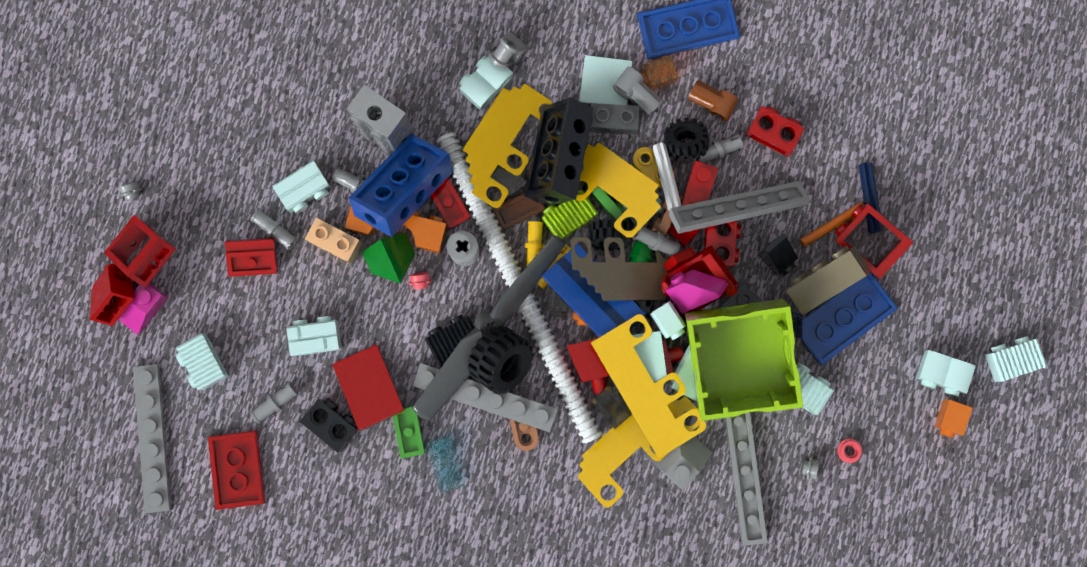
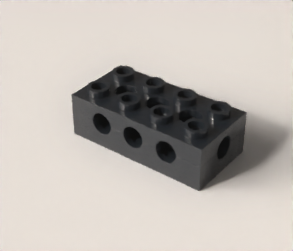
M571 97L542 107L524 194L525 198L545 206L576 200L579 192L580 175L584 167L585 150L588 146L587 139L592 124L593 107Z

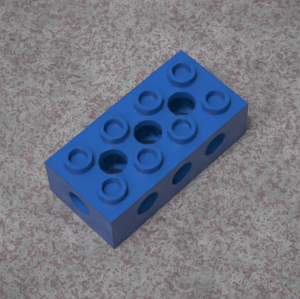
M411 133L348 197L354 216L392 237L453 173L449 153Z

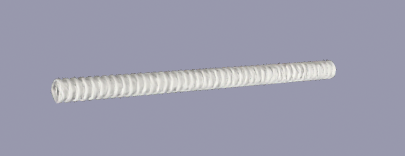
M447 133L439 137L436 143L441 146L440 149L449 153L454 173L452 176L457 179L456 184L460 185L459 190L464 193L462 195L463 198L467 199L466 205H470L469 211L473 212L472 217L473 219L476 218L477 221L475 223L480 226L479 231L483 232L482 238L487 240L485 244L490 246L488 250L493 253L492 258L496 259L495 264L496 266L499 265V272L503 273L502 279H506L505 285L510 287L521 274L522 268L517 266L518 260H514L515 254L511 253L512 248L508 247L507 244L509 242L504 239L505 234L501 233V226L498 227L497 225L499 221L494 219L496 215L491 212L492 207L472 194L474 185L470 183L472 174L468 172L470 166L465 160L466 154L462 153V146L458 145L460 143L459 139H455L456 133ZM530 292L518 311L523 314L521 318L526 320L525 326L529 327L528 332L532 333L533 336L531 338L536 341L535 346L540 349L538 353H542L543 357L541 359L546 361L545 367L549 368L548 373L552 374L553 378L551 379L556 382L555 387L560 390L558 394L563 396L562 402H566L565 408L569 409L570 412L568 414L569 416L572 415V422L576 423L575 428L580 431L578 435L583 437L582 443L586 444L600 437L602 432H598L597 428L599 426L598 424L595 425V418L591 417L590 414L592 412L591 410L588 411V404L584 403L585 397H581L580 393L582 391L577 389L579 385L574 382L575 377L571 376L570 373L572 371L571 369L568 370V363H565L563 360L565 356H561L560 352L562 350L557 348L558 342L554 341L555 336L551 335L550 332L552 330L551 328L548 329V322L544 321L545 316L540 313L542 309L537 307L538 301H534L535 295Z

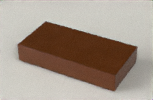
M525 193L503 203L499 208H493V211L502 230H505L546 209L545 205L525 198Z

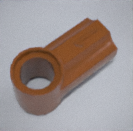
M699 80L696 81L687 98L709 110L711 115L714 116L716 114L720 116L721 120L725 122L729 121L739 102L738 97L725 90L718 91Z

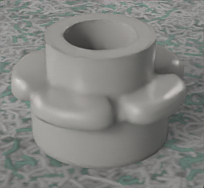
M138 181L119 187L121 192L119 196H125V199L129 200L140 196L139 191L143 188L139 187Z
M811 456L810 461H804L802 474L807 475V480L810 478L817 480L820 460L813 459V456Z

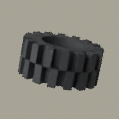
M684 118L683 122L677 119L676 124L671 122L669 124L670 128L666 127L664 133L668 155L669 157L673 156V160L677 161L680 158V162L685 163V159H688L690 163L693 162V158L696 160L701 159L700 155L704 156L706 150L708 151V131L706 125L703 126V122L699 121L697 123V119L692 118V121H689V118ZM683 138H692V139H695V140H693V141H691V142H687V143H683V142H680V141H679L680 139H683Z
M603 218V220L597 219L596 222L592 221L589 224V239L591 247H594V249L601 248V250H604V240L608 237L621 238L624 242V249L632 246V237L628 238L615 229L614 223L616 218L608 220V218ZM623 219L621 227L625 231H632V223ZM616 242L610 243L608 247L609 251H614V249L621 250Z

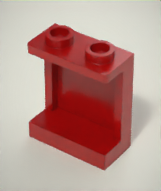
M712 245L663 274L661 289L666 297H669L665 290L671 283L670 279L679 272L684 274L690 270H696L726 280L728 285L720 298L726 294L729 297L738 293L739 283ZM719 298L710 301L704 305H701L697 308H694L688 312L699 311L704 307L708 306L709 304L713 303L714 301L718 300ZM674 304L675 309L677 310L679 315L685 316V313L682 314L680 310L677 308V306Z

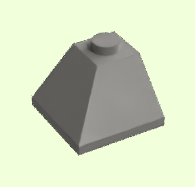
M693 437L672 450L661 461H654L647 453L644 456L681 490H684L701 471L713 452L697 437Z

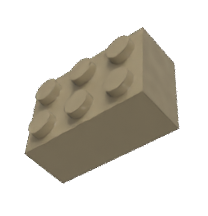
M848 246L843 247L832 255L833 260L830 262L824 259L811 268V274L808 275L805 271L790 281L792 286L786 291L802 315L855 284L871 272L870 267L856 246L851 249Z

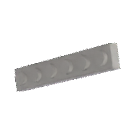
M800 181L674 207L670 209L668 215L679 234L806 206L810 198Z
M420 363L413 386L425 390L440 369ZM466 379L450 398L550 433L559 410L509 392L495 394L481 383Z
M159 364L133 367L144 509L145 513L170 511L171 499Z
M750 412L739 416L725 418L742 546L768 543Z

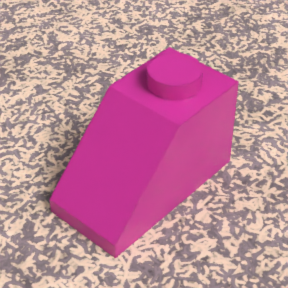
M690 270L684 274L683 272L675 274L670 279L671 283L665 291L683 314L720 298L728 283L726 280L696 270Z
M151 282L146 288L139 284L133 292V301L119 319L137 335L142 332L169 298Z

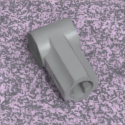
M627 67L612 87L617 94L625 99H629L635 106H639V109L645 115H649L658 107L661 99L643 82L644 78L637 70Z

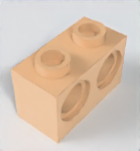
M318 218L315 219L305 237V240L350 264L354 261L363 244L359 239Z

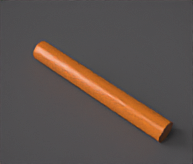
M862 203L856 204L799 239L803 247L805 248L839 227L843 222L852 219L851 213Z

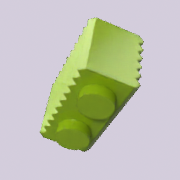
M580 190L577 195H582L584 192ZM588 198L583 201L572 200L564 202L559 206H549L543 211L545 215L542 217V221L553 236H559L564 240L598 216V212Z

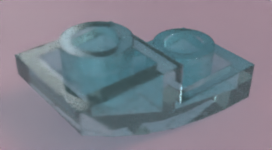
M451 437L427 442L438 492L463 487Z

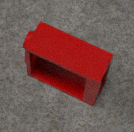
M867 202L864 206L859 204L851 213L853 219L848 224L843 222L835 231L837 235L835 241L842 247L848 246L851 249L853 246L845 238L868 213L875 217L899 238L876 265L862 255L871 272L881 279L914 242Z
M133 215L105 250L104 254L127 277L146 288L176 248L152 226L136 215ZM148 235L151 239L131 264L128 265L126 261Z

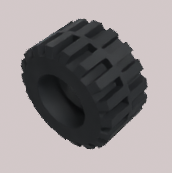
M499 326L498 328H491L489 332H485L477 340L475 347L472 348V353L468 359L470 362L468 370L470 371L469 374L476 381L495 394L507 393L508 390L511 391L516 385H519L528 374L527 372L531 368V361L534 356L532 354L533 347L529 341L508 327Z

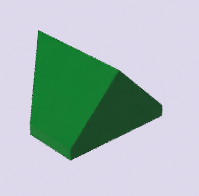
M406 232L380 239L362 251L371 274L400 284L415 256Z

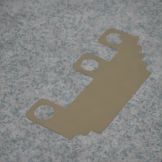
M573 237L571 239L572 269L579 270L580 277H586L588 285L595 286V292L602 294L603 301L666 300V296L661 289L663 274L667 273L663 265L670 257L664 258L660 251L656 250L657 262H625L623 240L621 238L608 237L604 240L605 262H593L590 239L587 237ZM579 241L584 242L588 249L587 255L583 258L579 257L575 252V245ZM612 242H616L621 249L620 255L617 258H613L609 254L608 247Z

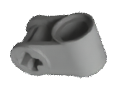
M510 32L502 36L497 49L489 54V58L498 67L506 69L513 64H517L521 55H526L529 47Z

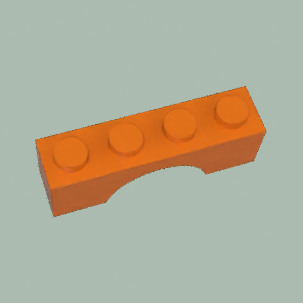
M350 206L345 229L372 236L377 229L355 217ZM415 212L403 224L412 232L415 246L419 249L441 254L448 228L447 224L443 223L444 219L431 215L427 219L420 217L419 212Z

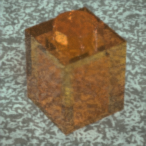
M671 55L643 64V72L640 73L644 78L643 82L652 91L677 83L679 78Z

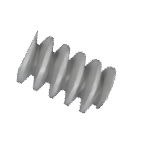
M457 231L447 241V251L456 264L470 266L479 258V244L471 233ZM461 245L464 247L467 246L468 251L466 253L464 251H460L459 247Z

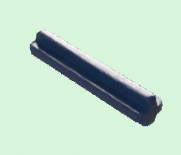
M871 162L862 163L859 165L864 205L868 202L880 212L873 164ZM868 213L866 215L868 232H881L883 230L882 223Z

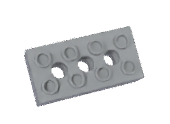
M365 84L347 107L351 115L349 119L353 121V124L357 127L356 129L360 132L359 134L370 142L375 139L379 148L388 155H391L411 133L415 134L406 113Z

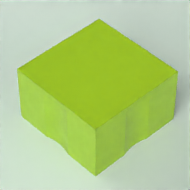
M784 299L685 312L701 421L735 417L755 411L773 412L803 408L799 371L794 358L795 339L791 308Z

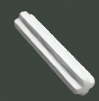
M661 142L653 145V152L667 207L670 211L671 208L681 206L667 147L665 143Z

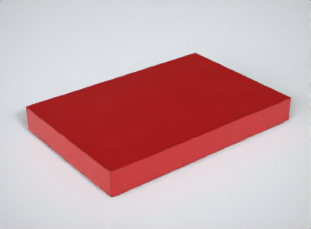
M377 344L332 364L359 431L405 411Z
M258 431L208 437L215 509L221 510L265 504Z

